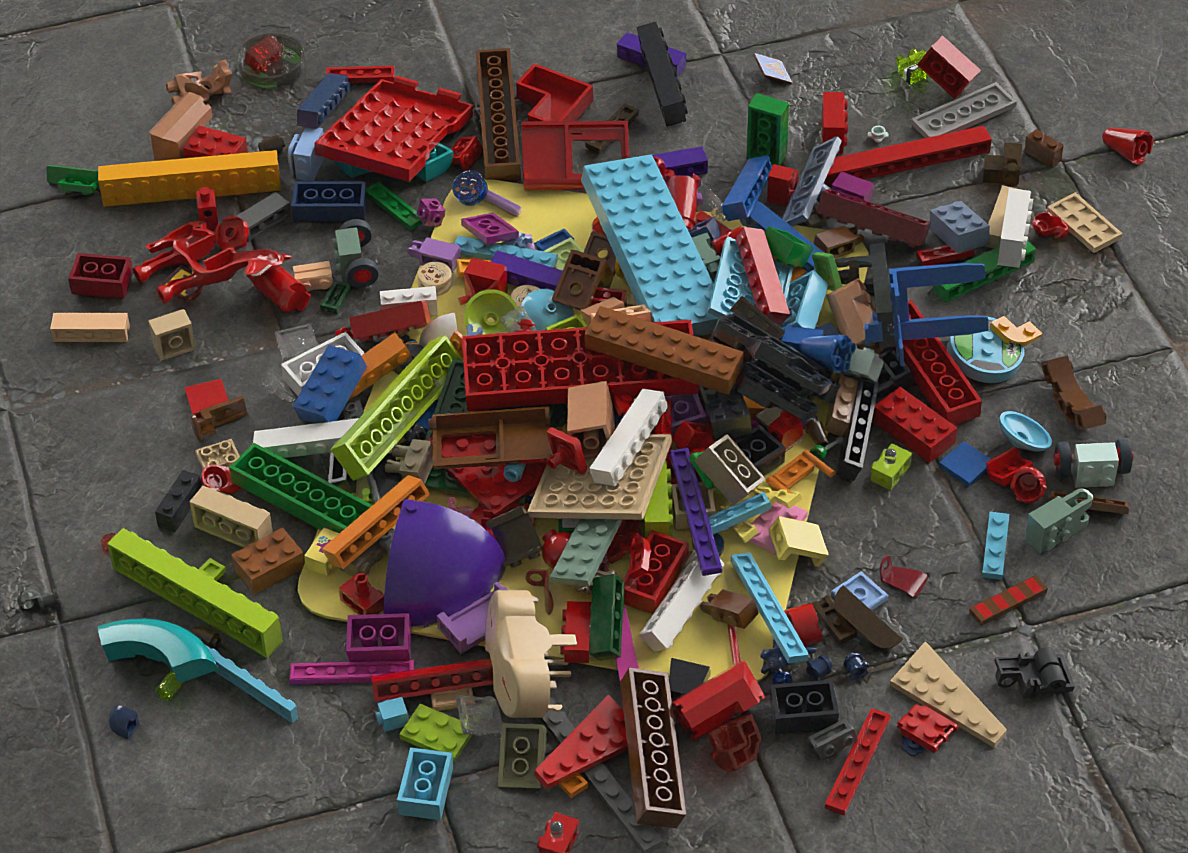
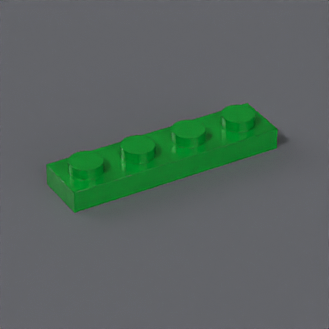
M380 182L367 188V197L410 231L423 224L416 214L417 211Z

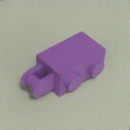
M426 237L424 242L412 241L411 247L407 250L409 256L419 258V265L423 266L430 262H441L451 269V273L456 269V260L461 259L459 245Z

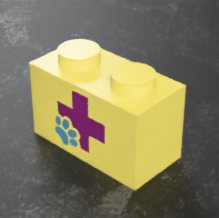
M326 528L322 529L304 555L306 569L328 576L330 571L335 569L336 566L329 563L322 548L339 533Z

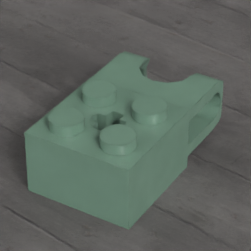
M1081 488L1064 498L1058 496L1029 513L1025 540L1039 554L1052 550L1055 545L1062 541H1067L1070 536L1088 525L1089 515L1085 511L1092 505V494L1086 489ZM1080 497L1086 498V500L1080 503L1077 502V499Z

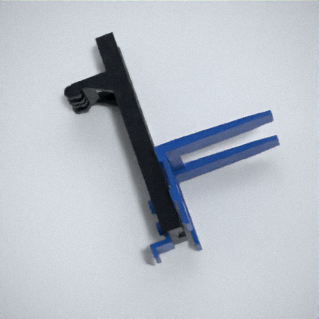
M884 243L870 244L869 256L835 259L838 268L849 266L847 270L838 271L841 284H848L858 278L860 279L859 268L872 267L873 282L863 283L866 287V293L874 296L876 313H873V323L864 324L866 345H870L871 342H879L880 348L895 347L896 344V356L900 357L901 366H905L903 340L970 335L989 330L987 316L967 315L909 319L907 288L967 283L985 279L984 264L960 263L889 269V286Z

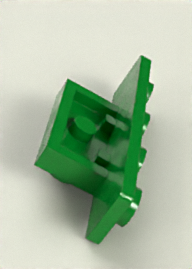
M53 165L46 167L47 183L58 184V190H64L65 193H73L75 191L81 192L83 195H90L97 188L100 189L98 170Z

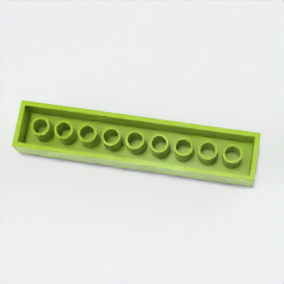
M446 335L431 340L330 449L353 481L367 476L442 392L452 360H463Z
M123 528L107 543L114 570L264 657L268 658L283 642L280 621L276 613L269 612L262 608L259 603L248 600L243 594L234 592L227 585H222L215 581L213 577L201 573L196 567L185 564L180 558H175L166 550L159 549L150 541H145L138 537L136 533L129 532Z

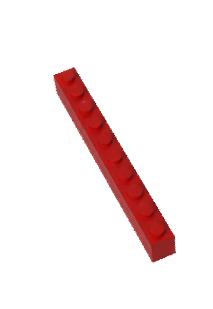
M980 126L835 157L833 160L834 164L829 169L824 183L828 187H832V184L841 172L864 180L989 153L992 139L986 128Z

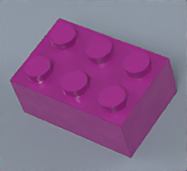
M409 613L348 615L346 642L348 661L411 660L412 627Z

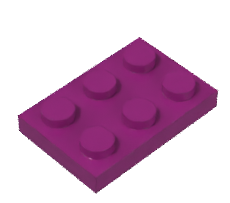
M494 213L461 219V226L487 245H493L500 241L509 242L512 239L519 238V231Z

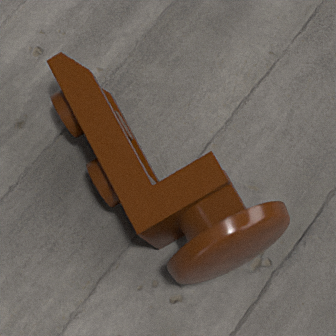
M241 396L199 410L201 418L197 419L195 414L190 415V423L196 439L203 441V436L216 434L215 426L242 418L248 414L244 397Z

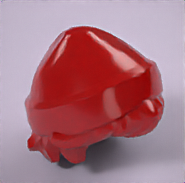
M1019 467L1013 476L1010 489L1016 495V500L1023 503H1035L1043 497L1046 491V481L1039 470L1033 467Z

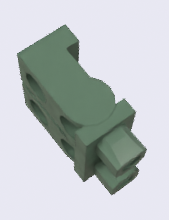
M708 233L693 237L692 240L714 284L720 256H716L715 250L710 248V237Z

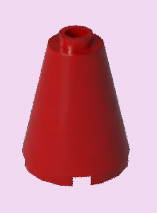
M1110 127L1102 135L1105 145L1135 165L1144 163L1146 161V154H1150L1153 147V136L1147 130Z

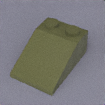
M502 723L498 787L541 789V783L534 776V772L545 758L547 728L544 725Z

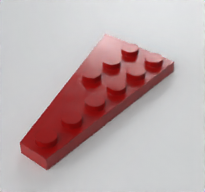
M607 695L535 769L534 776L547 790L627 751L624 711Z

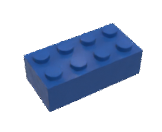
M331 345L327 346L293 405L300 419L315 424L337 421L367 368L361 354Z

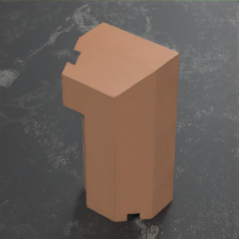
M191 92L182 96L149 131L155 160L183 159V146L199 125L205 126L213 118L210 105H205L203 103L204 99L201 96Z
M858 278L827 294L826 297L840 334L848 336L856 344L857 349L869 348L874 350V353L881 354L883 348H880L879 342H871L870 345H866L864 324L873 323V313H876V308L870 294L866 293V287Z

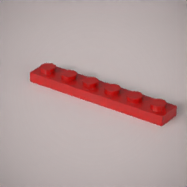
M871 708L857 736L858 741L854 743L825 802V809L845 816L891 720L890 714Z

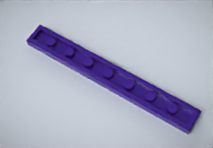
M689 449L669 451V457L702 576L722 573L721 561L693 464L688 458L690 456Z

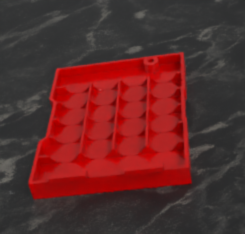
M400 76L395 77L394 83L381 79L357 104L314 142L315 155L409 182L426 165V160L430 157V151L447 134L458 132L473 117V104L459 101L461 93L439 88L437 94L416 89L418 81Z

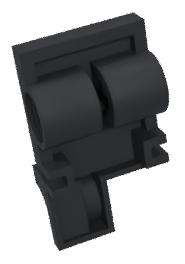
M1051 647L1041 648L1031 656L1029 652H1026L1025 656L1022 652H1019L1018 656L995 657L994 662L997 667L995 678L998 686L1007 688L1018 682L1023 698H1029L1032 689L1034 694L1073 692L1075 688L1063 654H1055L1054 649Z

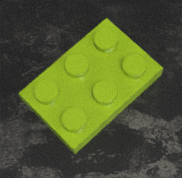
M419 704L399 736L401 740L426 750L452 753L453 762H455L474 734L475 726Z

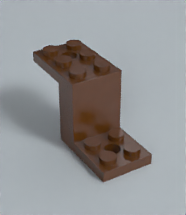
M592 231L584 252L571 249L553 294V302L583 310L590 307L597 287L610 288L615 276L617 258L606 235ZM606 250L608 254L606 257L600 258L598 257L599 252ZM573 286H581L580 291L572 293L571 289Z

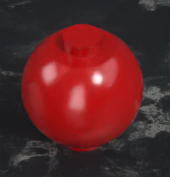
M552 529L543 535L542 557L545 564L552 570H554L572 534L567 532L557 533L555 529Z

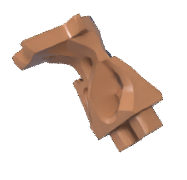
M226 59L219 61L214 66L213 72L204 78H201V71L175 75L174 80L167 82L165 86L168 94L175 92L177 94L171 97L172 106L188 92L201 96L204 99L203 103L207 102L209 96L214 94H231L230 82L232 71L229 70ZM196 78L197 81L195 82V81H192V80H190V79Z

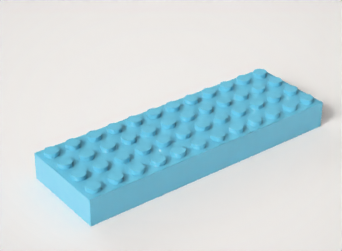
M652 154L585 165L581 179L582 184L637 304L645 305L651 311V322L691 320L693 336L712 334L719 320L718 317L707 313L714 284Z

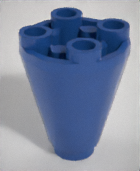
M846 335L803 338L800 343L801 353L836 373L847 372L850 369L852 354L856 350V344Z

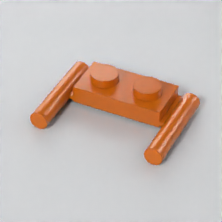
M804 450L801 455L774 473L773 476H769L766 479V483L777 491L784 489L788 493L793 494L788 489L814 471L815 466L829 477H832L835 471L808 450Z

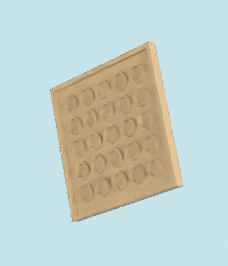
M650 434L616 486L594 483L590 467L596 458L585 461L588 470L583 475L561 464L555 470L546 465L527 513L530 518L643 520L672 442L671 435Z

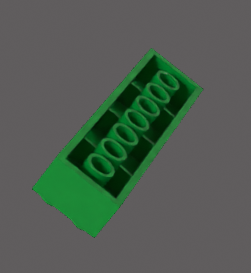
M253 443L229 466L232 483L321 531L323 528L341 533L372 506L256 443Z

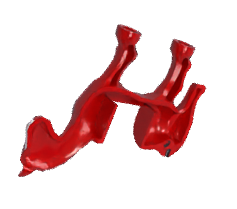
M194 221L171 231L156 242L147 244L146 248L150 253H155L169 247H173V249L160 253L151 260L144 261L142 266L133 268V273L137 281L142 284L151 275L166 267L180 264L188 265L192 269L190 276L168 281L167 285L156 288L160 300L166 304L173 296L179 295L186 289L228 281L233 278L238 270L246 267L245 274L249 279L258 278L264 273L278 268L283 261L290 260L292 257L283 253L280 255L277 251L269 249L235 252L234 248L230 247L204 260V268L196 261L210 253L214 247L215 234L207 229L205 221Z

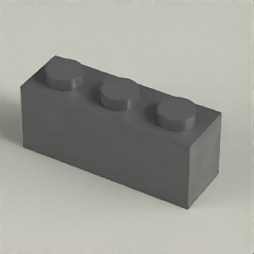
M275 192L238 214L239 218L248 223L249 235L247 240L254 239L291 216L289 202Z

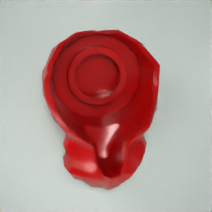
M1044 212L1036 215L1033 219L1032 227L1040 236L1054 235V238L1061 239L1068 235V225L1062 222L1061 217L1052 216L1049 212Z

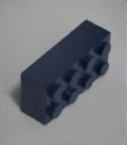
M294 181L291 206L293 222H347L353 219L365 221L367 205L366 181Z

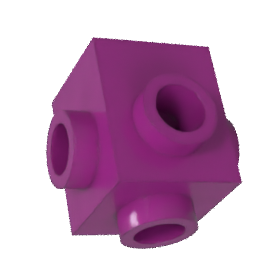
M437 198L421 199L416 214L425 226L432 227L442 224L446 210Z

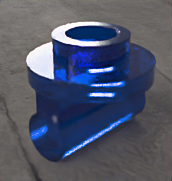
M777 672L772 676L773 685L793 683V677L788 672Z

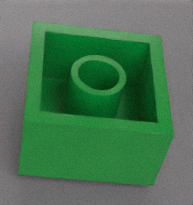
M768 226L765 232L772 257H777V262L785 266L788 264L794 268L797 266L805 267L814 250L812 246L784 230Z

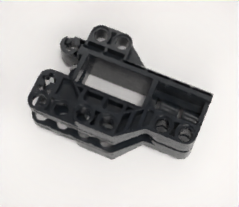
M736 313L720 317L712 332L713 335L708 340L743 352V367L735 381L737 392L764 408L782 407L800 419L809 420L815 417L819 406L812 402L814 398L818 397L825 402L833 403L841 387V384L836 385V381L830 378L832 373L828 368L736 315Z

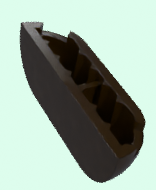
M844 585L839 588L835 596L837 611L870 643L878 648L890 649L897 646L903 640Z

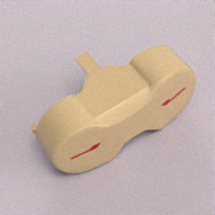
M528 590L495 591L491 596L486 616L485 650L490 653L492 661L494 692L502 711L510 718H542L547 711L560 712L562 705H549L550 689L557 688L556 682L550 681V677H570L571 671H549L548 665H568V663H565L564 659L545 660L544 657L550 656L548 650L552 646H577L575 634H549L548 629L536 621L534 603H538V598L531 596Z

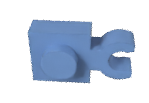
M519 232V238L512 239L509 242L502 241L501 244L527 248L525 245L527 243L532 244L533 241L529 236Z

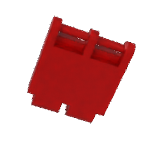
M917 704L907 712L908 715H904L897 722L898 725L896 726L901 730L900 734L933 753L938 750V746L942 742L948 740V736L952 732H956L959 728L956 723L929 707Z

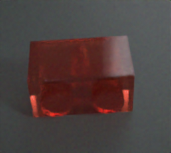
M268 34L246 52L243 62L259 74L263 70L267 71L274 61L278 62L281 59L284 47Z

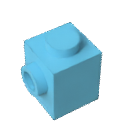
M402 697L378 703L379 712L375 713L378 725H383L385 732L406 725L408 713Z

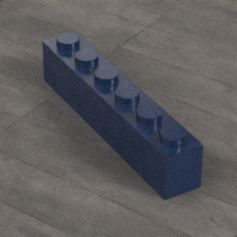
M328 73L297 109V126L318 129L346 93L349 92L350 82H348V76Z

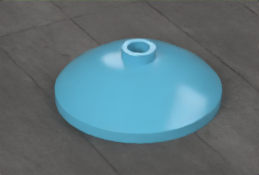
M539 289L529 293L522 301L520 319L532 320V324H535V326L531 327V331L546 330L548 326L575 316L573 308L553 302L552 297L555 291Z
M1006 411L1000 415L998 420L1000 428L1015 447L1035 452L1045 451L1050 448L1052 439L1049 433L1033 419L1012 411Z

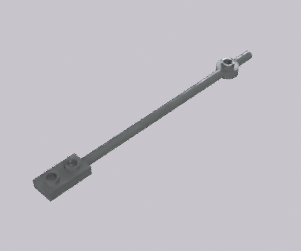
M360 400L344 406L345 420L360 418L364 414ZM372 470L367 475V479L375 504L381 497L374 471ZM393 529L387 531L377 540L380 547L386 549L388 558L394 535Z

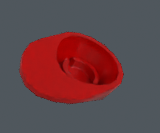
M209 465L202 471L200 477L202 486L213 488L218 492L226 494L236 493L241 488L232 483L229 467Z

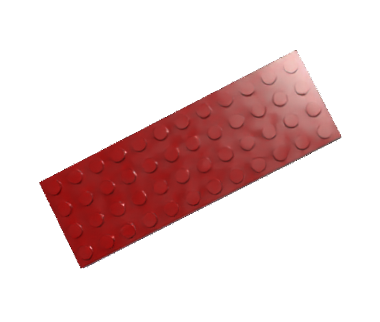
M691 320L652 322L693 335ZM588 327L462 336L467 410L568 403L569 387L607 381L611 400L614 394H627L632 396V398H637L642 389L660 391L664 393V396L698 394L699 385L585 348V332Z

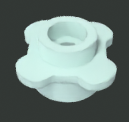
M874 126L871 132H868V137L880 143L884 138H888L889 133L885 132L886 130L882 126Z

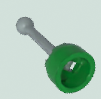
M837 437L836 441L826 447L817 445L810 449V453L823 460L827 455L828 449L836 444H842L843 437Z

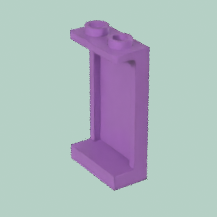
M499 582L494 583V591L449 617L444 612L437 615L438 629L460 654L485 640L486 616L491 596L497 590H508L505 586L502 587Z

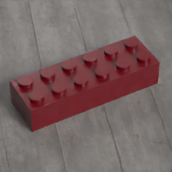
M832 189L822 192L816 211L821 213L820 216L823 218L838 219L837 222L848 225V223L855 225L854 228L863 231L869 229L872 230L874 235H887L892 241L899 242L902 240L906 242V245L914 248L925 243L931 225L929 221Z

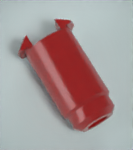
M674 171L665 174L663 179L689 231L695 227L697 189L701 186V179L694 173L692 178L673 176Z
M281 266L264 273L258 278L250 279L255 288L285 312H291L295 309L302 311L310 301L311 294L306 292L305 286Z

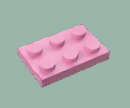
M775 503L771 509L762 513L751 523L757 527L759 533L750 539L749 542L777 555L769 532L771 525L779 516L804 521L807 518L808 511L795 505L789 509L779 503Z

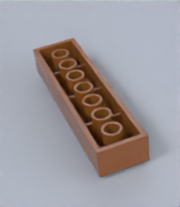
M599 306L585 332V348L681 378L728 395L743 367L742 351L603 306Z

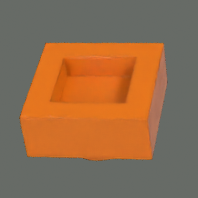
M580 774L558 784L571 799L588 788V782Z

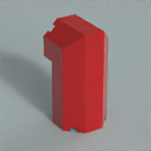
M740 661L673 701L672 707L676 706L673 713L683 731L687 732L689 730L691 735L688 737L691 740H695L734 717L736 711L740 714L758 704L760 699L765 698V695L747 663Z

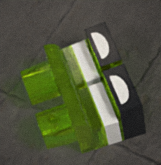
M912 49L908 53V57L905 58L903 55L896 57L895 64L899 67L898 74L909 85L922 80V78L929 77L917 66L926 54L925 50L918 51Z

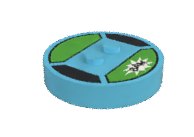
M988 317V326L990 327L991 322L997 319ZM990 328L986 332L950 336L947 344L948 353L962 373L973 380L985 383H998L1010 379L1018 371L1024 357V347H1021V344L1011 341L1008 344L1005 343Z

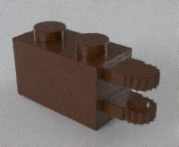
M844 225L815 234L813 244L823 252L833 254L834 258L853 253L855 246L863 242L864 236L861 233L857 234L858 230L856 228H847Z
M724 589L717 595L709 594L707 596L708 602L703 601L699 604V608L711 615L713 620L745 629L759 614L754 598Z

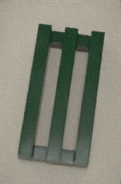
M335 280L320 304L321 310L327 309V312L331 313L334 311V314H338L352 291V285ZM333 295H334V298H333L331 304H328V303L330 302L331 298H332Z

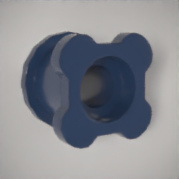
M860 653L848 654L843 662V666L848 668L851 673L849 675L850 680H855L868 674L867 669L870 665L868 662L862 661Z
M820 655L814 662L812 660L806 661V671L813 677L814 681H821V676L832 672L831 668L833 665L828 657Z

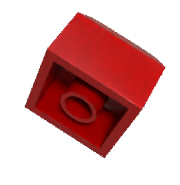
M471 258L464 271L466 296L458 298L460 305L468 303L475 294L484 290H499L507 294V266Z

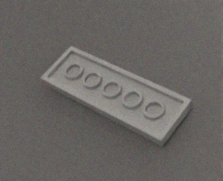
M995 82L912 118L911 125L925 138L957 132L1015 108L1017 101Z

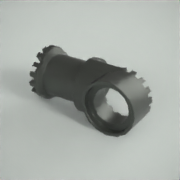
M56 589L43 595L24 593L17 599L19 608L23 613H30L38 609L42 612L45 608L55 605L61 606L60 600L57 599L59 597Z

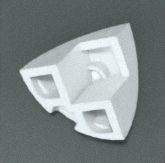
M455 313L440 316L430 322L422 331L419 344L425 347L431 340L446 335L450 340L452 334L457 331Z

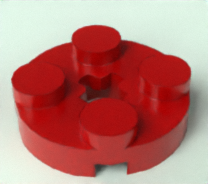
M235 215L222 219L221 225H217L215 229V242L220 248L226 250L232 247L237 251L240 248L246 247L249 235L248 223ZM233 230L234 234L232 237H230L229 234L232 233Z

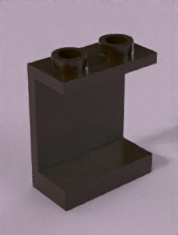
M520 506L485 522L488 530H492L496 541L504 553L506 562H503L504 566L514 568L521 565V560L529 558V560L540 556L539 552L543 550L542 544L525 506Z

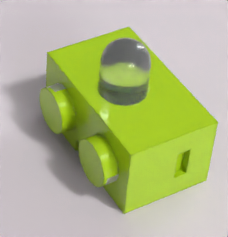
M891 444L888 449L882 451L877 462L874 461L871 465V481L892 490L899 481L900 476H903L911 466L912 453Z

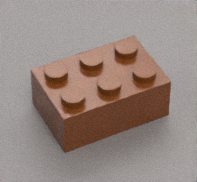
M283 527L231 554L234 571L254 595L302 570L305 564L303 551Z

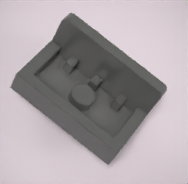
M846 718L808 737L820 760L858 741L854 728L850 726Z

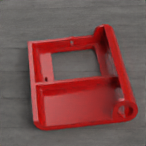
M628 121L522 122L524 190H585L581 181L582 174H575L573 172L572 142L619 141L621 143V159L629 158Z

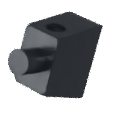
M671 658L669 674L671 696L678 699L707 682L711 675L710 667Z

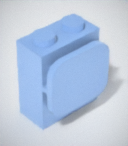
M305 127L301 137L300 134L294 135L288 149V163L290 174L296 173V180L314 181L324 157L315 155L314 142L323 135V128Z

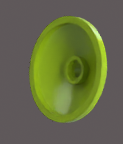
M484 290L475 294L468 301L464 310L466 329L469 323L473 325L472 332H476L481 327L484 331L482 335L515 332L518 328L516 322L520 321V313L515 301L508 294L499 290ZM493 318L494 322L489 323L487 319Z

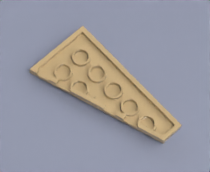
M926 641L890 680V686L946 717L956 723L958 727L993 748L1006 735L1007 729Z

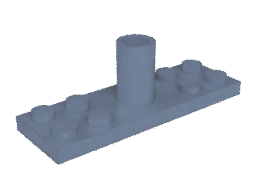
M838 137L813 148L782 217L791 227L796 226L800 222L807 221L811 216L812 208L817 201L820 202L822 192L830 189L824 181L829 169L834 164L833 160L836 154L839 152L842 140Z

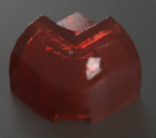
M752 714L726 721L718 725L719 727L706 733L714 750L710 754L716 764L725 771H736L757 758L756 755L762 739Z

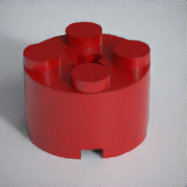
M803 604L784 610L804 647L823 641L822 631L817 623L819 620L812 604Z

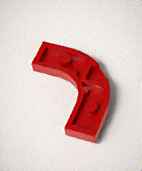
M629 533L610 544L607 550L606 561L613 564L630 555L628 576L636 579L648 572L652 550L646 538L637 533Z

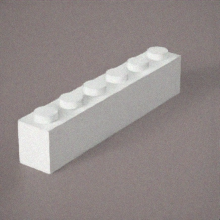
M648 389L641 390L591 465L590 471L594 483L616 486L623 477L627 467L632 463L633 458L640 451L641 446L667 409V401L663 392Z
M359 418L254 431L253 443L282 458L331 452L330 449Z
M696 553L639 634L654 652L665 651L673 645L675 636L683 630L682 626L692 617L694 608L702 602L701 598L711 589V583L721 574L702 576ZM720 559L721 565H722V567H723V566H724V562Z

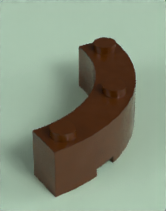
M1068 355L1041 362L1046 382L1052 385L1055 392L1052 397L1070 424L1075 423L1076 428L1081 430L1106 424L1107 415L1105 410L1102 408V405L1092 403L1087 395L1083 393L1073 373V364Z

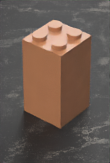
M607 381L568 388L567 431L569 436L576 437L581 442V448L586 460L597 458L615 431V410Z

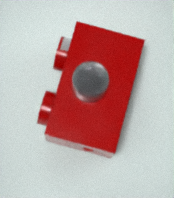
M555 812L552 819H548L544 836H540L538 839L537 849H539V853H570V848L574 845L580 832L579 820Z

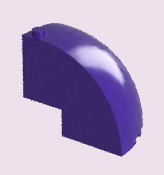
M404 499L389 554L384 592V614L409 613L411 627L423 625V628H426L431 624L437 623V615L442 612L449 617L491 593L494 583L501 580L506 566L503 565L506 559L500 545L481 525L455 510L432 503Z

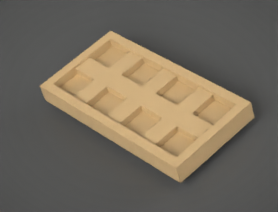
M1076 192L1047 207V212L1052 216L1061 217L1062 222L1068 225V231L1093 253L1122 239V233Z

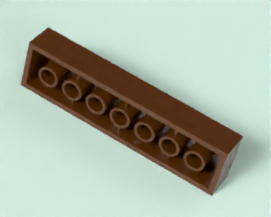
M629 667L620 681L636 823L677 829L686 816L668 673Z

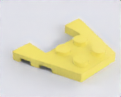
M758 486L738 503L765 492L771 506L779 503L790 509L803 498L801 493L797 491L791 494L784 489L772 491L770 487ZM728 501L721 509L724 510L733 505ZM761 514L733 525V528L744 543L759 533L757 527L750 523L754 522Z

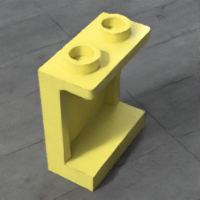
M779 516L769 528L779 560L785 561L793 553L811 557L814 566L819 567L828 556L821 531L817 524Z

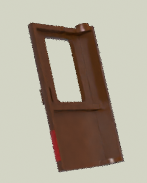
M549 406L432 415V419H428L429 430H433L434 470L546 462L552 456L551 446L546 433L550 429ZM482 434L496 435L497 452L495 454L442 457L441 440L444 437Z

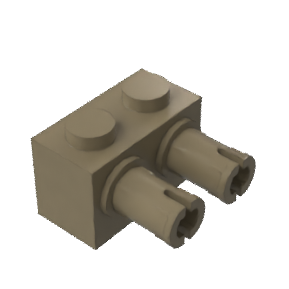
M413 439L410 446L395 444L394 448H392V456L404 457V461L387 460L385 471L388 473H400L403 479L410 475L422 479L425 484L433 466V446L431 441Z

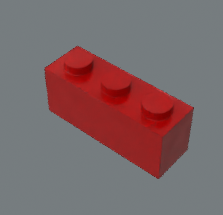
M567 601V609H563L562 621L566 622V625H562L561 634H575L577 646H560V654H564L565 663H589L590 607L592 602Z

